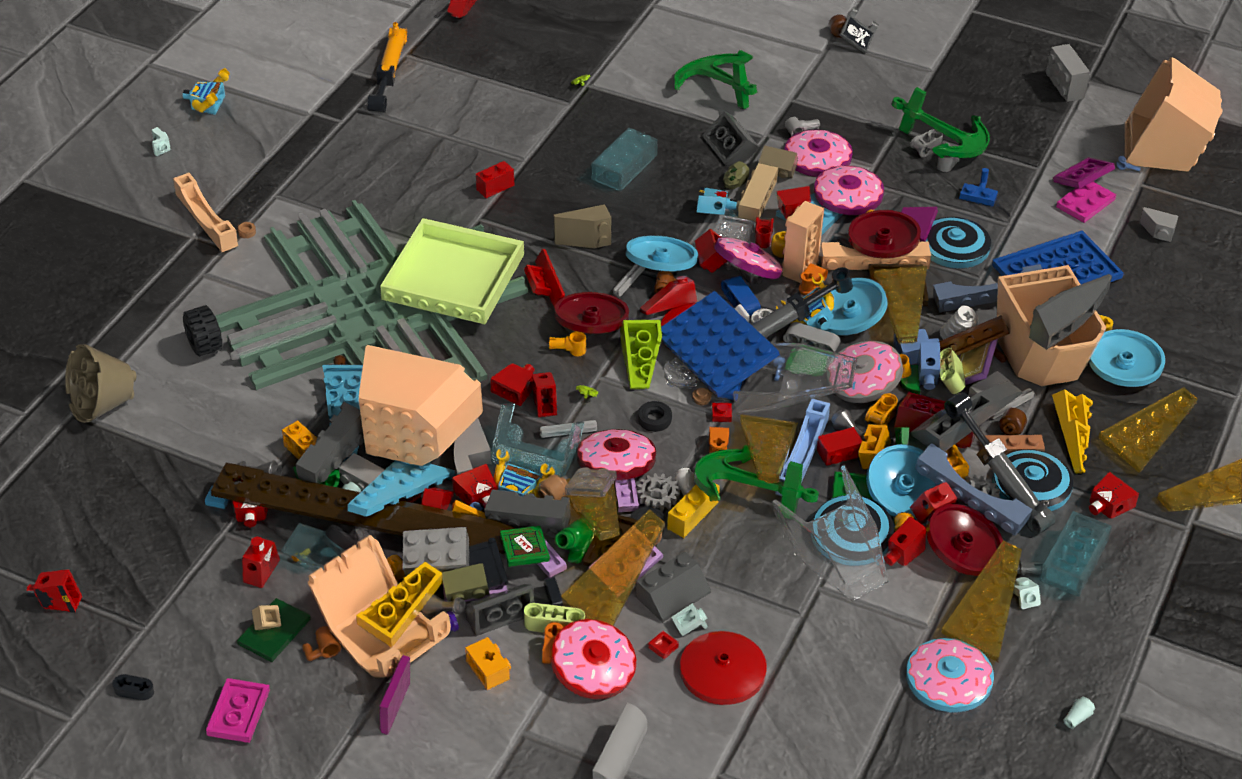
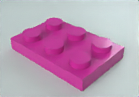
M1092 181L1080 189L1075 188L1057 201L1056 207L1085 223L1112 203L1116 198V194Z
M227 678L206 729L207 736L250 743L270 692L269 685Z

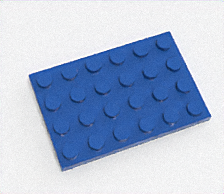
M1083 230L993 259L992 266L1001 276L1018 274L1022 272V267L1041 264L1042 269L1069 265L1080 285L1108 274L1112 276L1111 282L1123 278V272Z
M713 291L661 327V341L718 398L780 356L779 350L716 291Z

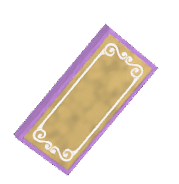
M998 339L959 355L963 366L965 385L987 378Z

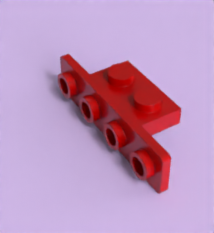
M541 249L535 260L536 266L527 264L524 272L533 293L549 296L555 307L556 303L565 297V293L546 249Z

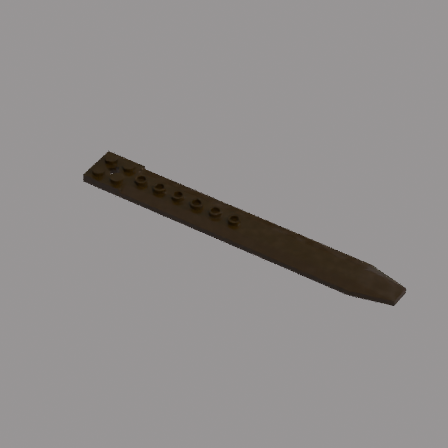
M227 462L211 489V496L400 536H403V531L466 527L469 546L486 542L489 538H495L500 554H505L500 531L516 529L497 520L401 500L394 505L388 503L384 505L383 510L366 517L348 511V504L360 492L265 473L261 469Z

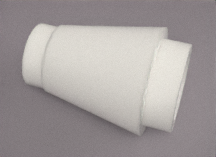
M682 468L676 472L675 480H677V484L685 496L695 486L694 473L689 468Z

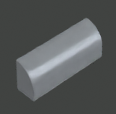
M630 703L626 704L593 769V779H624L647 732V718L636 706Z

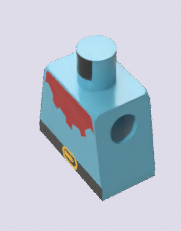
M700 187L697 212L724 215L725 209L736 210L737 199L727 198L728 192Z

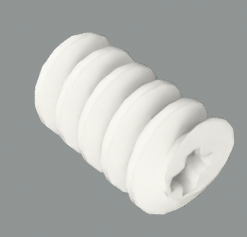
M961 306L940 329L941 337L946 339L974 327L978 321L976 312L969 306Z

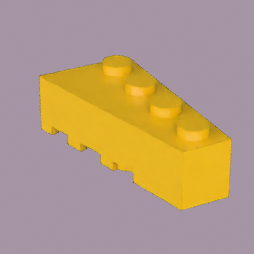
M424 562L408 574L402 582L390 588L379 600L376 599L372 602L370 607L356 615L357 625L392 648L443 583L442 572Z

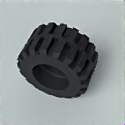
M207 305L183 313L184 329L191 348L197 356L200 357L222 349V336L219 325L212 310Z

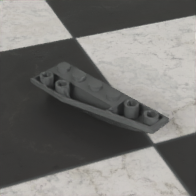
M1108 274L1065 290L1054 297H1050L1042 305H1038L1033 311L1029 338L1047 350L1072 334L1100 306L1109 291L1112 276Z
M1009 381L992 386L970 397L973 405L968 413L975 423L980 426L1021 395L1022 390ZM943 409L914 429L911 435L927 447L932 443L943 451H947L972 431L962 417L951 418Z

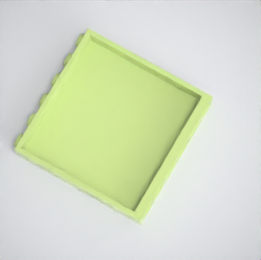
M422 218L380 286L381 299L486 324L524 256V241Z

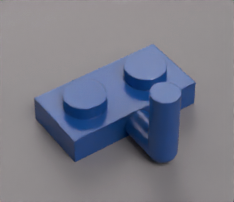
M982 169L979 186L964 183L959 199L994 206L998 191L985 188L989 169Z

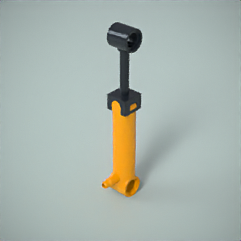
M394 22L393 27L389 29V39L382 62L376 70L379 88L376 95L368 96V111L386 112L387 97L383 96L386 85L394 86L397 65L403 45L407 42V29L399 28L397 22Z

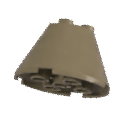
M79 344L76 346L77 349L75 351H71L66 365L65 387L66 394H70L72 401L69 407L78 421L90 422L134 398L133 387L136 381V372L131 370L126 362L86 344Z

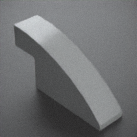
M478 418L455 440V476L472 470L474 467L491 464V450Z

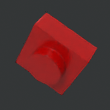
M712 403V422H732V403Z
M664 631L648 643V648L663 659H666L679 647V642Z

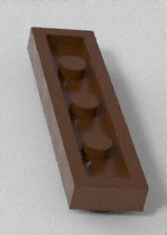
M1002 315L939 341L940 352L946 348H951L958 356L1010 334Z

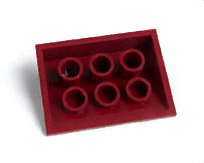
M908 392L899 405L894 428L909 427V433L937 412L945 409V401ZM970 432L958 441L956 446L959 448H970L975 438L974 433Z

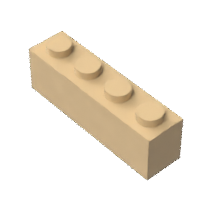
M758 163L756 169L752 170L751 180L748 179L746 190H743L741 195V201L738 200L736 211H738L739 219L756 222V217L761 218L777 183L778 167Z

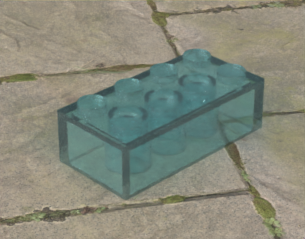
M628 128L592 162V180L621 191L657 156L658 139Z
M1073 511L1043 564L1040 581L1079 597L1108 543L1112 526Z

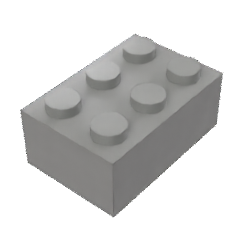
M1070 44L1051 47V52L1048 56V67L1046 68L1047 76L1066 102L1085 99L1090 71Z
M466 527L403 531V571L405 577L424 562L440 572L469 566V537Z

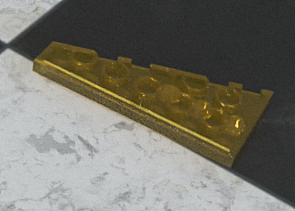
M927 266L874 270L875 282L879 283L886 293L888 301L886 311L898 343L917 342Z
M1183 387L1101 431L1099 439L1140 473L1194 407L1197 397Z
M740 414V423L758 480H763L767 483H779L798 423Z
M1242 459L1158 493L1157 499L1169 512L1193 509L1194 506L1204 505L1205 508L1213 507V504L1222 503L1223 506L1241 504Z
M589 473L576 479H566L568 482V494L566 497L570 499V506L599 540L602 541L620 535L614 480L598 478Z
M649 509L561 596L562 599L570 607L583 610L585 619L600 620L614 626L665 527L664 521Z
M1003 540L943 626L942 634L952 639L961 640L979 649L988 658L996 662L999 661L1022 549Z

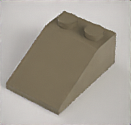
M605 204L554 214V243L587 248L611 245L612 217Z

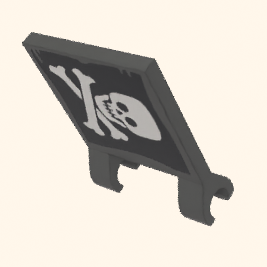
M853 7L847 14V19L839 36L863 53H866L879 24L874 21L869 27L865 26L855 19L859 10Z

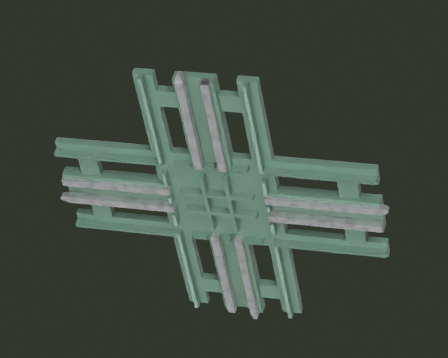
M352 200V206L346 208V213L350 219L337 222L332 213L326 209L320 210V217L309 220L304 213H299L297 229L301 235L287 239L281 230L276 231L274 227H270V233L264 235V239L296 288L215 316L221 333L239 327L241 330L227 335V342L232 350L230 353L231 359L238 360L242 367L260 361L264 368L249 373V379L256 390L320 368L322 365L334 363L333 359L338 355L344 356L348 365H363L367 345L435 359L417 334L426 329L432 331L450 356L449 359L443 361L461 365L465 368L463 372L473 381L477 379L481 382L487 379V373L449 322L457 319L456 317L381 299L380 286L401 252L396 250L362 203L358 204L356 200ZM478 225L476 227L470 228L472 230L484 232L483 225ZM361 233L379 259L366 263L349 237ZM312 249L330 276L315 281L298 254ZM521 276L510 280L497 304L527 294L528 288L525 285V278ZM306 303L309 305L308 308L262 324L258 321L259 319ZM328 336L333 341L332 344L283 360L280 353Z

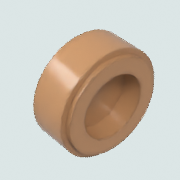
M251 222L241 223L238 226V234L242 238H251L256 234V227Z

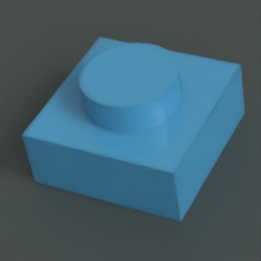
M211 486L205 498V505L225 509L229 500L211 496V489L213 487Z

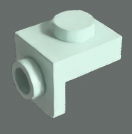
M158 127L152 129L154 155L159 156L170 151L167 134Z
M1021 577L1017 578L1014 582H1009V590L1019 597L1020 608L1026 609L1041 604L1039 585L1029 578Z

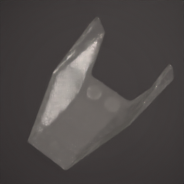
M771 343L779 350L780 356L759 370L783 376L780 393L734 391L733 395L737 416L799 405L811 401V399H818L852 388L858 360L855 357L803 343Z
M844 465L841 467L847 496V503L811 522H805L779 501L774 500L772 502L776 519L804 564L853 601L889 581L877 525Z

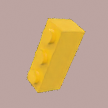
M716 484L719 493L720 486ZM695 485L668 512L667 529L685 538L719 501H710L709 496Z

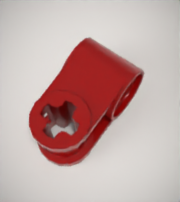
M756 217L755 244L760 246V248H768L771 245L774 218L764 220Z

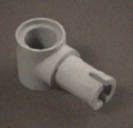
M791 117L785 122V127L790 135L793 136L806 130H819L820 122L818 119L805 121Z

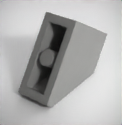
M1144 207L1140 223L1153 238L1171 242L1178 216Z

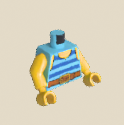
M226 68L221 69L218 73L219 76L213 81L197 82L192 90L184 89L183 99L190 100L192 109L201 113L206 112L216 115L225 97L223 82L227 81L230 75Z
M818 273L821 280L816 282L814 277H812V281L822 289L827 285H824V277ZM816 287L814 290H812L810 293H808L805 297H803V299H806L807 297H809V296H811L812 294L816 293V292L819 291L820 289H818V288ZM831 292L808 305L810 316L799 323L827 330L831 325L829 321L834 316L832 313L834 309V296Z
M499 449L496 452L499 464H496L494 474L497 490L517 492L519 496L530 493L540 498L538 495L539 483L555 474L554 468L551 467L549 472L546 473L548 465L543 464L540 468L542 474L509 463L504 466L505 462L509 460L510 455L506 451V456L500 458L501 450Z

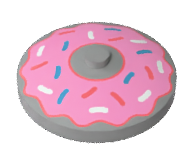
M879 341L855 343L841 350L831 360L827 369V381L831 391L844 401L852 403L871 402L880 399L883 394L890 393L898 385L903 374L902 360L899 353L886 343Z

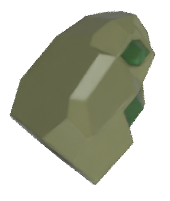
M741 161L732 164L724 175V187L735 189L744 184L749 177L748 166Z

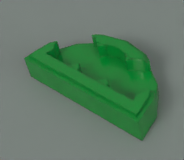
M911 365V375L901 378L900 384L902 388L911 393L920 395L918 365Z

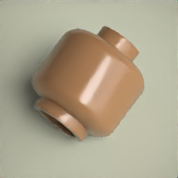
M553 474L539 483L538 495L540 498H545V495L553 496L554 500H562V497H566L568 494V482L564 477Z

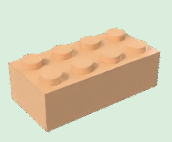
M804 201L800 207L796 208L794 214L787 218L785 223L787 231L784 236L786 242L783 249L784 260L782 263L784 277L801 283V273L805 271L810 263L819 264L824 208Z

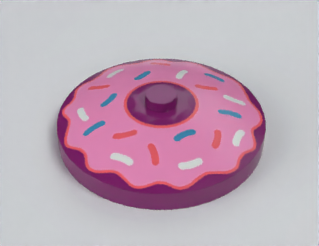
M826 130L799 132L789 138L785 145V150L797 153L798 163L795 170L808 176L818 177L819 174L829 168L849 166L852 161L853 151L850 143L842 136Z
M848 165L836 166L819 174L814 184V195L817 201L830 211L845 215H859L866 213L870 209L874 210L881 204L884 195V185L877 175L867 169Z
M720 237L714 246L718 254L724 259L752 274L777 279L783 272L782 265L755 243Z

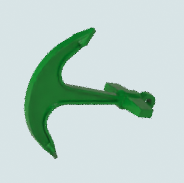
M739 50L738 53L711 55L691 61L675 73L674 88L680 91V87L688 77L705 75L731 85L735 90L738 107L742 109L749 108V95L757 93V85L750 84L747 80L744 64L752 60L753 56ZM733 63V76L717 66Z
M918 87L914 89L908 103L900 97L893 98L892 107L902 110L904 113L899 130L909 134L916 120L919 119L959 143L960 146H949L948 143L933 147L932 151L940 158H944V156L970 158L981 155L986 150L990 136L988 130L980 121V116H971L972 130L975 133H966L925 113L921 108L927 92Z
M744 445L742 449H727L710 453L702 457L695 466L694 480L696 485L709 496L710 501H720L716 484L713 483V480L727 479L779 492L782 495L780 515L791 519L795 517L799 498L806 502L818 501L819 492L816 489L804 488L801 485L803 464L790 461L784 482L729 465V462L739 460L742 463H746L758 455L759 452L748 445Z

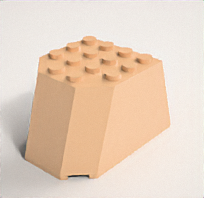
M1171 57L1169 61L1163 60L1125 122V158L1127 163L1135 166L1189 172L1191 167L1196 165L1199 155L1204 153L1207 143L1212 141L1218 119L1222 114L1220 90L1175 58Z
M1069 265L998 277L997 317L1002 315L1010 334L998 338L997 341L1016 376L1040 386L1078 380L1106 330L1104 322L1097 311H1095L1081 327L1047 350L1029 338L1034 309L1048 301L1050 297L1080 285Z
M367 345L358 397L366 454L423 466L438 458L482 414L481 383L477 379L473 381L463 372L465 368L459 364Z

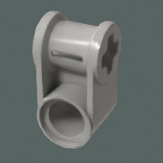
M932 129L914 137L910 147L914 150L916 149L921 157H926L934 153L932 151L933 147L942 144L943 133Z
M950 156L938 157L937 168L940 171L949 172L961 158Z

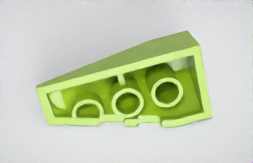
M623 320L620 337L630 389H649L662 339L660 320Z

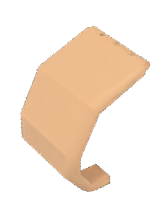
M368 535L357 543L358 547L353 545L341 553V557L337 556L326 563L324 570L320 567L311 573L308 585L329 630L356 663L375 678L391 677L396 670L401 656H409L411 663L443 640L449 634L451 625L449 615L444 611L431 620L427 619L420 611L392 648L357 625L356 615L366 610L371 606L372 602L376 599L379 600L390 588L398 585L378 540L374 539L372 535Z

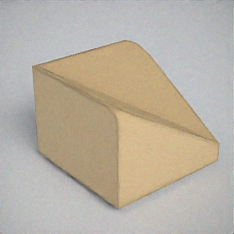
M278 605L258 606L252 610L255 630L281 626Z

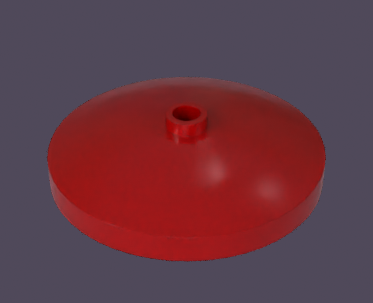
M716 631L703 634L692 640L686 646L681 656L680 674L683 683L692 694L709 703L731 705L746 701L758 693L766 678L767 664L762 650L749 638L734 632Z

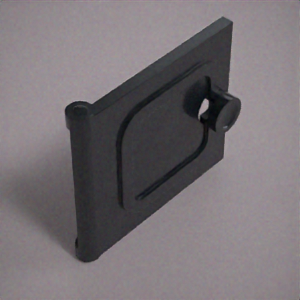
M489 538L486 542L469 546V566L483 563L489 590L505 586L509 583L495 538Z

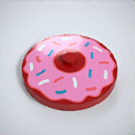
M583 619L566 625L557 634L551 647L550 660L556 677L567 689L585 698L606 699L621 693L631 682L636 670V654L629 639L618 628L600 620Z

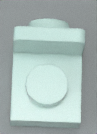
M693 603L671 617L682 636L700 625L704 629L708 628L705 622L708 619L701 608L697 609Z

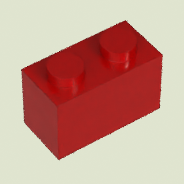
M505 161L476 173V190L486 199L515 186L514 169Z
M709 229L694 242L698 251L700 266L713 273L726 263L727 260L718 254L714 247L721 236L712 229Z
M854 427L818 436L817 452L826 466L856 459L859 457L858 451L862 439Z

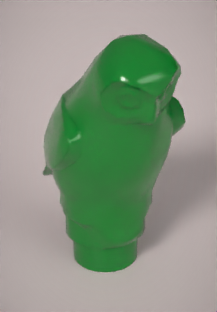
M586 511L580 519L575 520L567 528L557 533L555 537L556 545L565 550L569 549L568 562L579 564L586 555L599 523V515L596 511Z

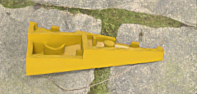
M1064 389L1053 394L1052 397L1074 472L1076 474L1085 473L1083 462L1087 460L1084 451L1088 448L1090 434L1088 419L1092 415L1089 412V407L1093 405V401L1083 394L1074 396Z

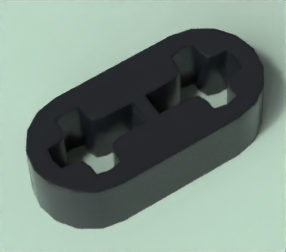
M555 577L545 578L544 588L549 605L563 606Z
M122 674L115 677L112 682L115 694L120 697L145 701L154 695L153 683L147 678Z

